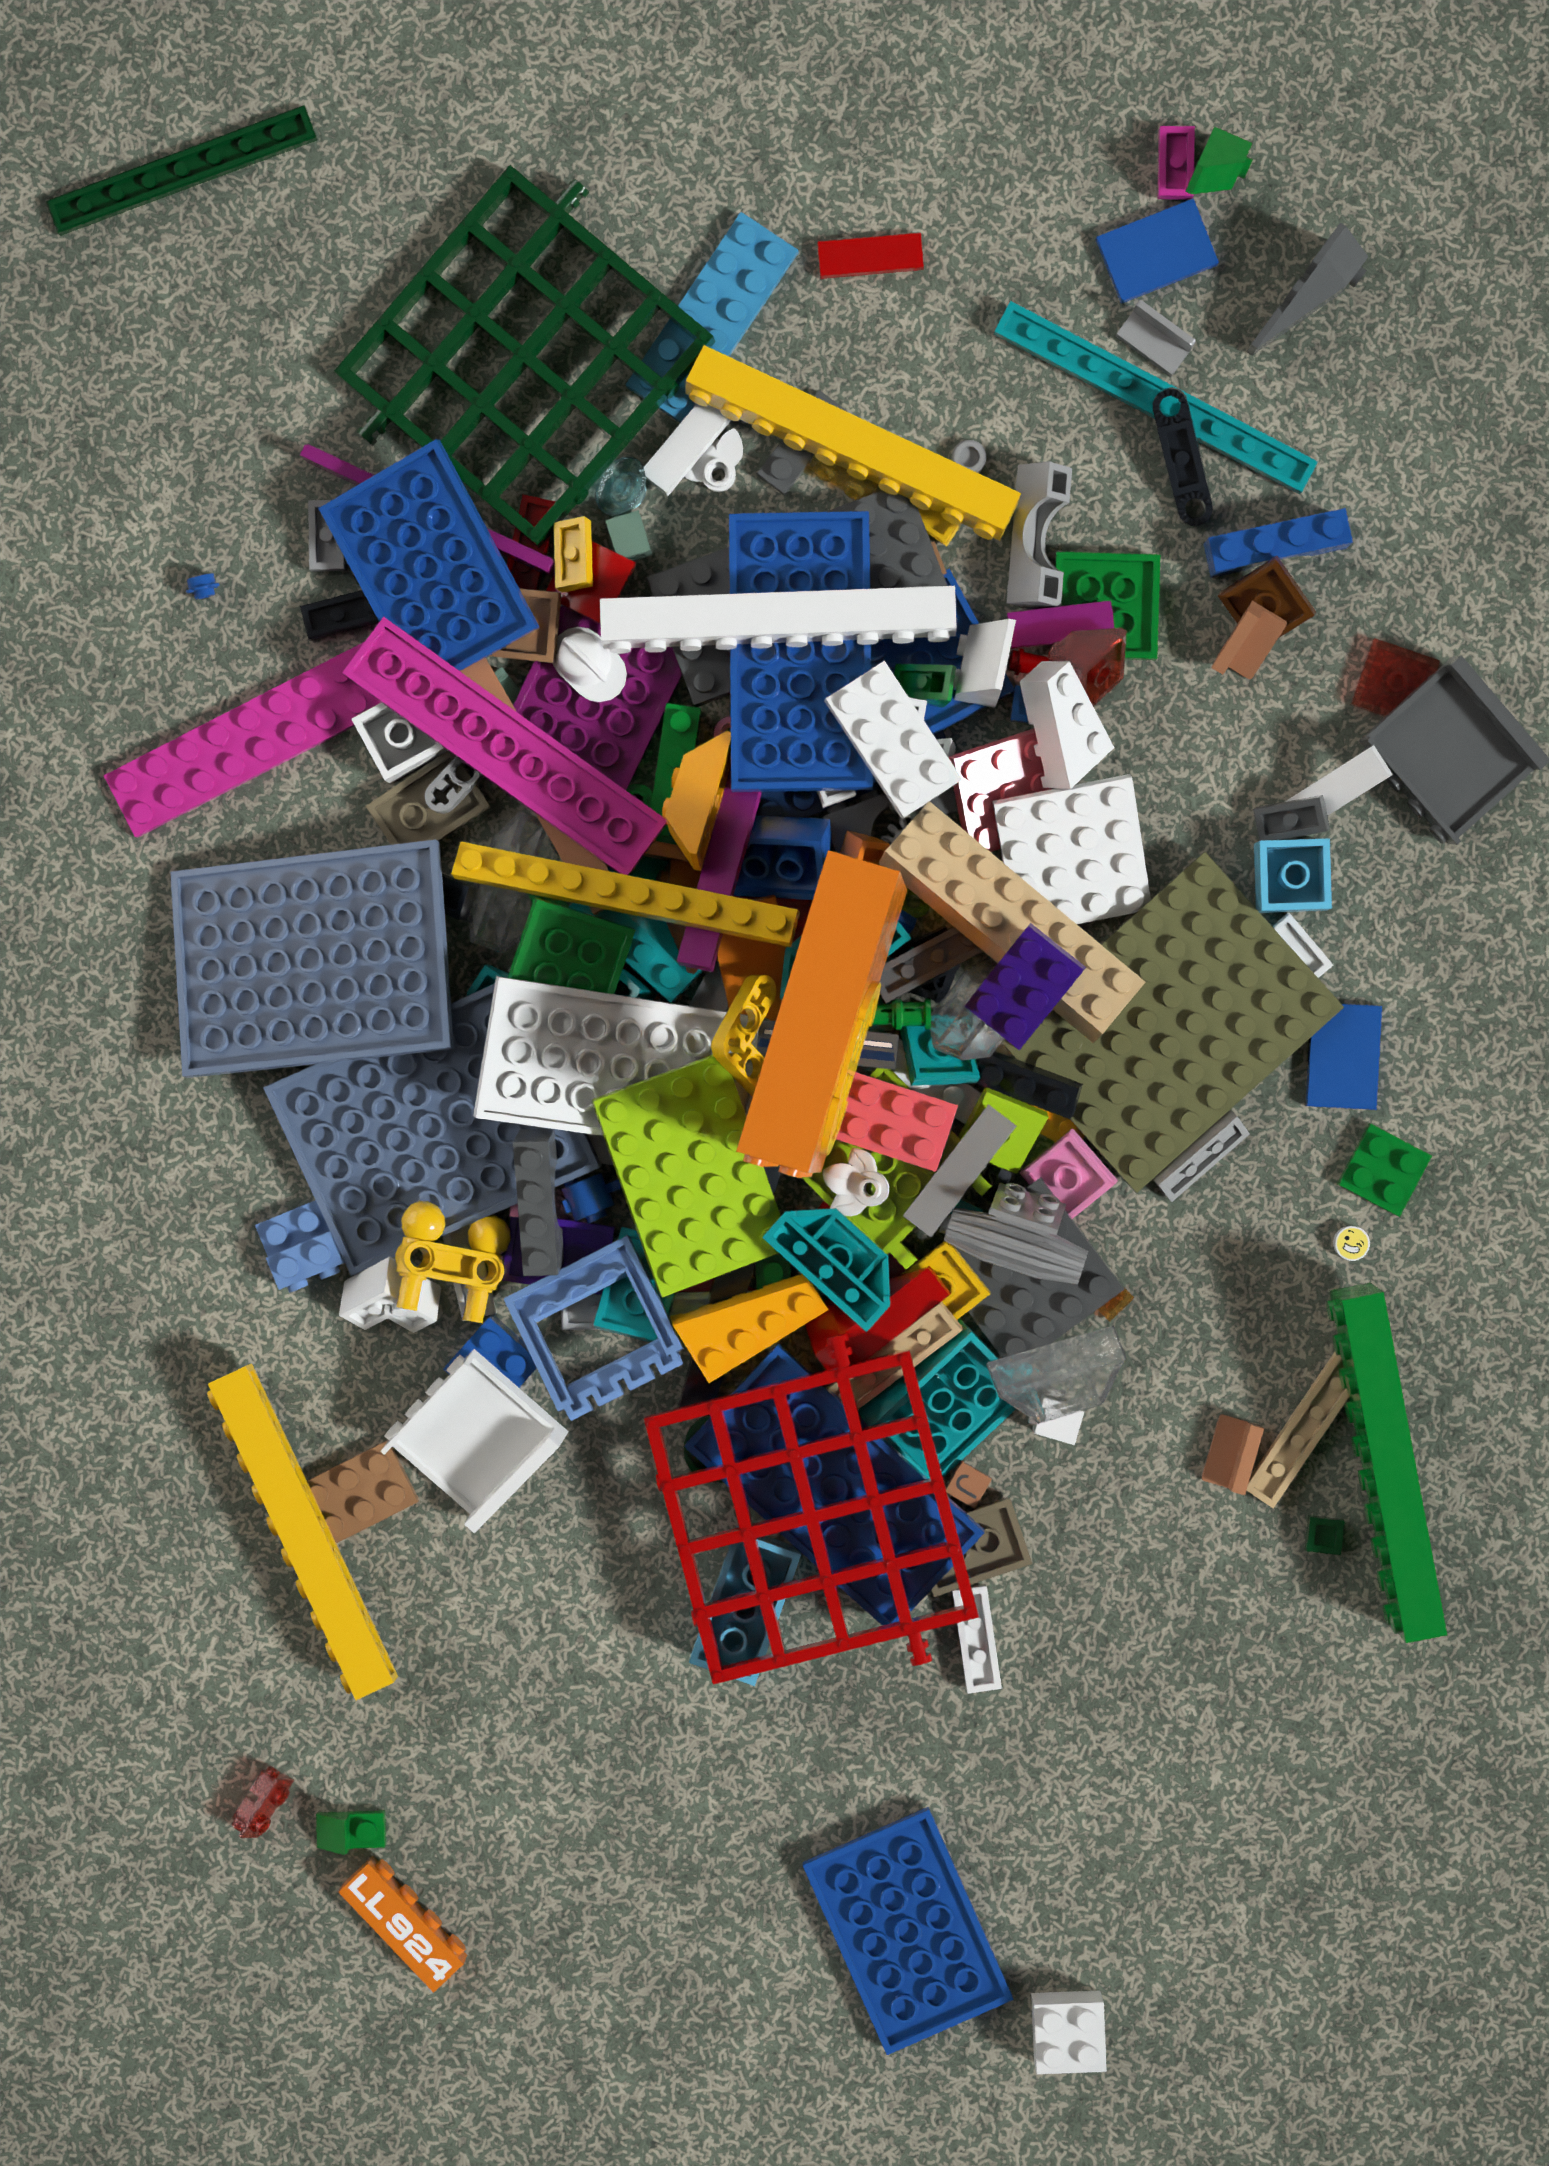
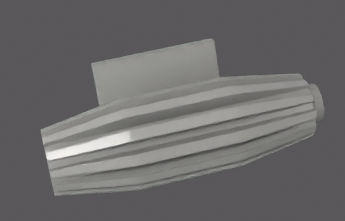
M999 1183L989 1213L954 1208L953 1213L949 1214L942 1222L939 1231L945 1234V1242L981 1261L1043 1280L1078 1285L1088 1254L1087 1250L1057 1235L1066 1204L1061 1203L1058 1198L1049 1194L1036 1195L1027 1192L1024 1187L1014 1183Z

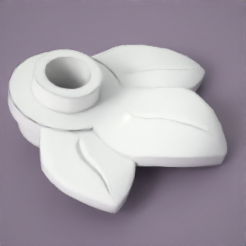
M733 428L727 431L720 440L716 438L684 477L690 481L703 482L708 489L714 492L728 490L736 479L735 466L743 456L742 440L736 429ZM716 469H722L725 472L724 479L720 481L714 480L712 477L713 472Z
M852 1148L848 1164H833L823 1170V1178L826 1185L832 1192L837 1194L830 1209L836 1208L844 1216L858 1215L866 1206L880 1205L888 1197L889 1184L887 1179L877 1172L874 1157L863 1149ZM868 1183H872L876 1188L873 1196L869 1195L866 1191Z

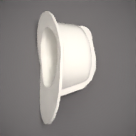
M574 627L567 629L558 636L556 663H553V666L559 675L580 695L591 701L603 702L611 700L620 694L625 686L627 676L625 663L618 654L611 653L610 649L603 648L601 637L589 628Z

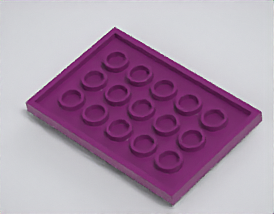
M563 606L560 607L558 636L567 629L584 627L591 629L601 637V624L577 612L574 613ZM666 647V650L663 652H647L645 648H631L629 653L618 654L625 663L627 672L625 686L619 695L603 702L591 701L580 695L559 675L553 663L534 661L513 705L517 713L624 790H627L665 713L666 703H670L683 676L673 648Z

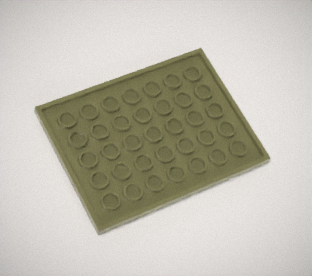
M1203 852L1101 944L1143 979L1145 984L1094 1043L1053 1009L1020 1050L1001 1035L997 1039L1015 1059L1083 1084L1075 1113L1070 1120L1133 1191L1138 1193L1339 1013L1344 1006L1209 855Z

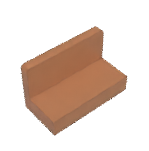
M1252 601L1217 655L1211 668L1224 675L1229 667L1245 678L1252 679L1285 629L1287 622Z
M1221 1414L1218 1418L1201 1477L1202 1480L1226 1487L1231 1492L1245 1495L1264 1428L1255 1423Z

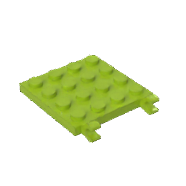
M877 1068L869 1076L911 1090L890 1069ZM952 1130L950 1131L939 1168L961 1141ZM836 1139L830 1154L826 1156L822 1172L813 1173L812 1177H805L803 1179L831 1207L837 1194L832 1192L826 1185L823 1178V1170L833 1164H848L852 1148H859L869 1152L876 1161L877 1172L881 1173L888 1181V1197L880 1205L866 1206L860 1214L845 1217L887 1255L891 1253L906 1270L909 1269L918 1259L901 1241L916 1226L903 1215L936 1172ZM981 1174L971 1185L981 1196L992 1187ZM872 1183L866 1185L867 1193L873 1196L876 1191L875 1186Z

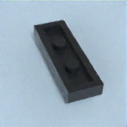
M988 1048L981 1054L978 1065L980 1079L975 1083L1071 1119L1075 1113L1083 1086L1082 1083Z

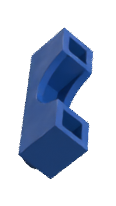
M1346 508L1208 537L1204 543L1210 577L1213 578L1262 565L1275 556H1278L1281 560L1343 550L1352 544L1353 541Z

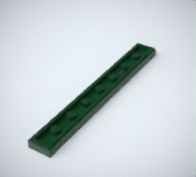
M303 105L47 200L46 203L57 233L62 236L318 141L307 109Z

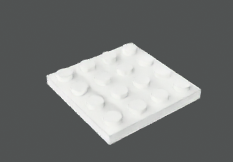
M1130 774L1076 784L1071 789H1051L992 801L1003 863L1076 924L1136 913L1151 900L1134 786Z

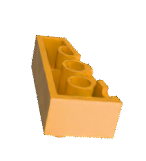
M803 1274L763 1286L759 1290L746 1294L744 1292L732 1296L728 1300L698 1307L697 1310L684 1314L679 1313L670 1316L673 1327L708 1383H711L828 1311V1308L812 1282Z

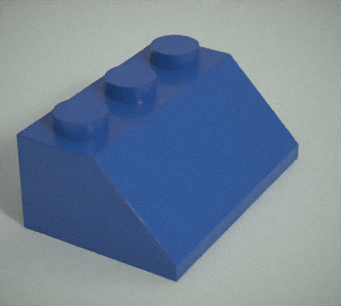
M756 815L734 896L765 897L774 894L776 898L813 900L828 850L833 851L830 819Z

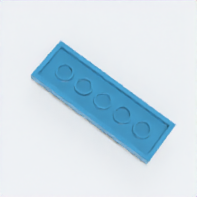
M740 212L678 306L714 336L715 343L711 347L712 349L730 357L799 251ZM669 319L642 359V362L662 378L692 344L694 339ZM634 373L626 383L628 389L643 399L652 390ZM688 375L679 384L680 387L677 393L672 398H667L659 407L661 411L679 423L684 420L696 405L689 398V395L685 394Z

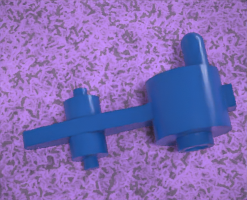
M602 1173L580 1182L575 1178L564 1183L565 1188L562 1189L566 1200L561 1201L566 1214L571 1212L575 1221L586 1217L587 1222L591 1223L607 1216L605 1209L615 1205L610 1193L622 1187L619 1179L606 1184Z

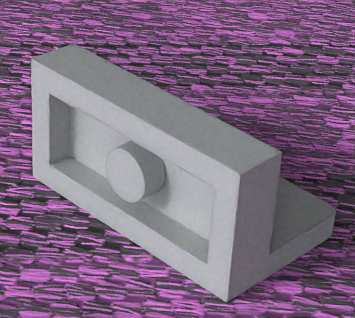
M1142 300L1138 301L1133 312L1115 336L1170 377L1181 365L1196 342L1194 338Z

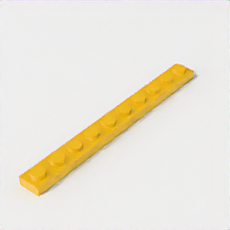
M460 842L451 873L454 879L787 947L792 946L800 915L798 909L466 842Z

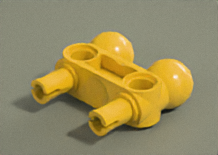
M418 1201L411 1204L401 1218L402 1230L406 1237L402 1238V1243L395 1253L396 1271L399 1272V1276H402L396 1307L417 1311L422 1281L432 1278L466 1285L465 1288L468 1289L462 1320L483 1323L488 1295L493 1290H497V1285L504 1275L503 1256L500 1255L507 1249L511 1241V1232L508 1224L501 1217L494 1214L472 1223L467 1232L468 1243L472 1250L435 1243L445 1229V1217L441 1209L429 1201ZM419 1248L423 1254V1260L419 1266L414 1267L410 1261V1255L414 1249ZM482 1261H485L488 1265V1274L481 1280L477 1275V1267Z

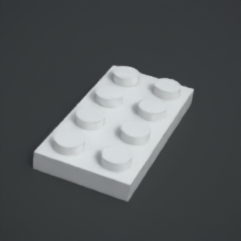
M885 661L824 700L901 819L962 780Z

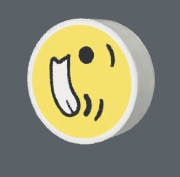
M1345 1226L1335 1234L1333 1246L1335 1252L1341 1258L1356 1261L1367 1254L1370 1240L1367 1233L1361 1228Z

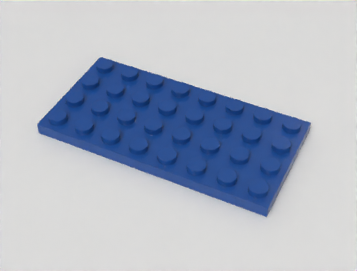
M869 511L729 514L730 594L870 589ZM843 640L841 645L825 646L822 645V641L807 642V645L803 647H789L785 642L772 643V647L762 649L752 648L751 644H737V648L730 649L732 792L873 790V774L824 702L827 697L871 670V644L862 645L858 644L857 640Z
M778 1343L732 1394L812 1373ZM825 1385L787 1394L799 1444L850 1432L842 1400ZM774 1398L724 1411L736 1460L786 1448ZM710 1417L684 1446L707 1468L723 1464ZM860 1417L862 1428L868 1427L865 1421ZM883 1439L866 1442L879 1491L928 1479ZM854 1445L803 1458L816 1507L867 1495ZM790 1462L740 1474L748 1505L765 1520L803 1511ZM727 1478L720 1479L729 1487ZM934 1493L883 1506L896 1555L947 1542ZM949 1498L964 1555L985 1533V1530ZM870 1509L820 1522L832 1571L883 1558ZM807 1525L779 1532L817 1566ZM951 1557L900 1569L910 1612L953 1567ZM887 1573L838 1585L882 1626L899 1621Z

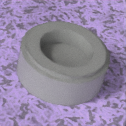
M964 440L955 446L951 461L979 473L985 466L986 452L979 442Z

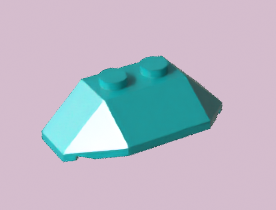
M838 1209L785 1211L762 1237L866 1332L890 1307L888 1255Z

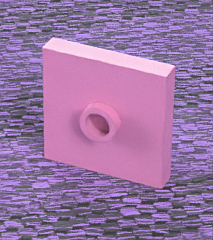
M1073 1128L1020 1171V1174L1029 1185L1041 1177L1061 1203L1066 1204L1065 1209L1072 1219L1118 1181Z

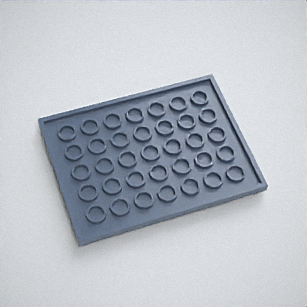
M427 840L170 872L182 1077L193 1078L454 1049L439 841Z
M495 984L451 1003L454 1049L314 1064L263 1087L351 1276L388 1257H395L397 1248L402 1243V1238L406 1237L402 1230L401 1218L405 1210L413 1203L429 1201L441 1209L445 1217V1229L441 1236L518 1203L513 1141L520 1129L551 1128L480 1119L473 1116ZM554 1129L557 1157L555 1187L602 1166L587 1133Z

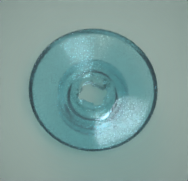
M634 457L619 458L612 462L600 476L596 486L595 498L602 512L608 515H618L629 509H635L642 503L646 495V475L641 462Z

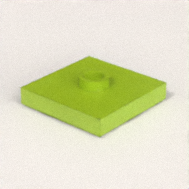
M985 1087L958 1137L962 1139L989 1104L1017 1126L989 1163L1017 1174L1049 1118L1048 1113Z

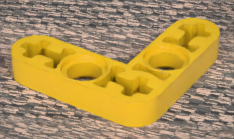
M751 975L744 980L711 1044V1050L715 1059L752 1097L764 1057L751 1042L776 996L775 982L768 975ZM743 1010L746 1011L748 1016V1022L745 1027L742 1026L740 1021V1015ZM748 1059L753 1064V1071L750 1076L747 1075L745 1070Z

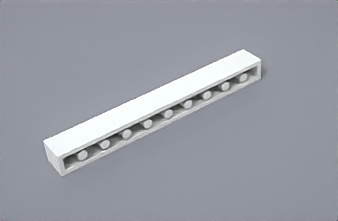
M955 586L600 599L601 642L604 649H610L611 653L616 654L629 653L631 648H645L647 652H663L666 650V647L680 646V649L683 651H697L701 649L702 645H716L717 649L730 650L737 648V644H751L752 648L762 649L772 647V643L785 642L789 647H803L807 645V642L822 641V645L825 646L841 645L843 640H857V643L862 645L876 644L878 639H892L894 643H910L914 641V638L928 637L930 642L948 641L950 636H956L957 628Z

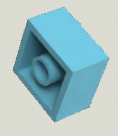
M1330 839L1265 840L1254 843L1256 909L1260 913L1326 911L1332 909Z

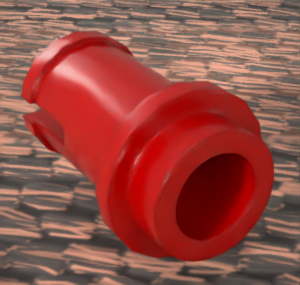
M1019 648L1018 651H1011L1008 670L1014 671V675L1017 676L1019 673L1029 674L1042 661H1054V657L1024 652V648Z

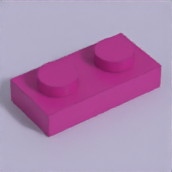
M1195 126L1159 127L1157 199H1193L1194 194L1191 195L1185 191L1194 173Z

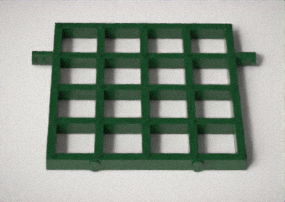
M509 165L334 372L378 410L373 417L369 416L365 421L367 424L363 428L360 427L357 430V433L371 446L375 445L379 435L382 436L386 432L385 428L390 422L402 430L421 448L433 441L406 418L404 414L436 376L465 399L471 406L442 438L441 443L463 484L539 548L554 531V523L563 521L576 504H581L587 498L588 490L665 400L672 398L677 393L680 387L679 384L691 371L703 346L711 348L715 343V339L711 333L569 215L573 208L576 209L580 205L579 201L582 198L585 199L589 194V191L578 180L573 178L569 182L567 190L563 189L560 193L561 197L554 202ZM514 188L548 216L517 254L513 253L483 227V224ZM562 229L597 257L565 296L530 267ZM472 237L506 265L504 270L474 304L440 276ZM610 270H613L646 298L614 336L610 335L578 308ZM520 278L555 306L523 345L488 317ZM430 287L434 288L464 314L462 319L432 354L398 325ZM659 310L694 339L692 344L662 378L627 349ZM568 319L573 321L603 347L601 352L572 386L568 385L536 357ZM478 327L513 355L481 394H478L446 366ZM388 336H391L422 363L421 367L390 403L356 375ZM616 360H619L652 388L650 393L620 428L584 398ZM526 368L561 396L560 400L529 436L494 407ZM574 409L579 411L610 438L578 477L542 448ZM484 417L519 445L518 449L487 485L452 457V454ZM532 458L568 487L535 527L500 498V495Z

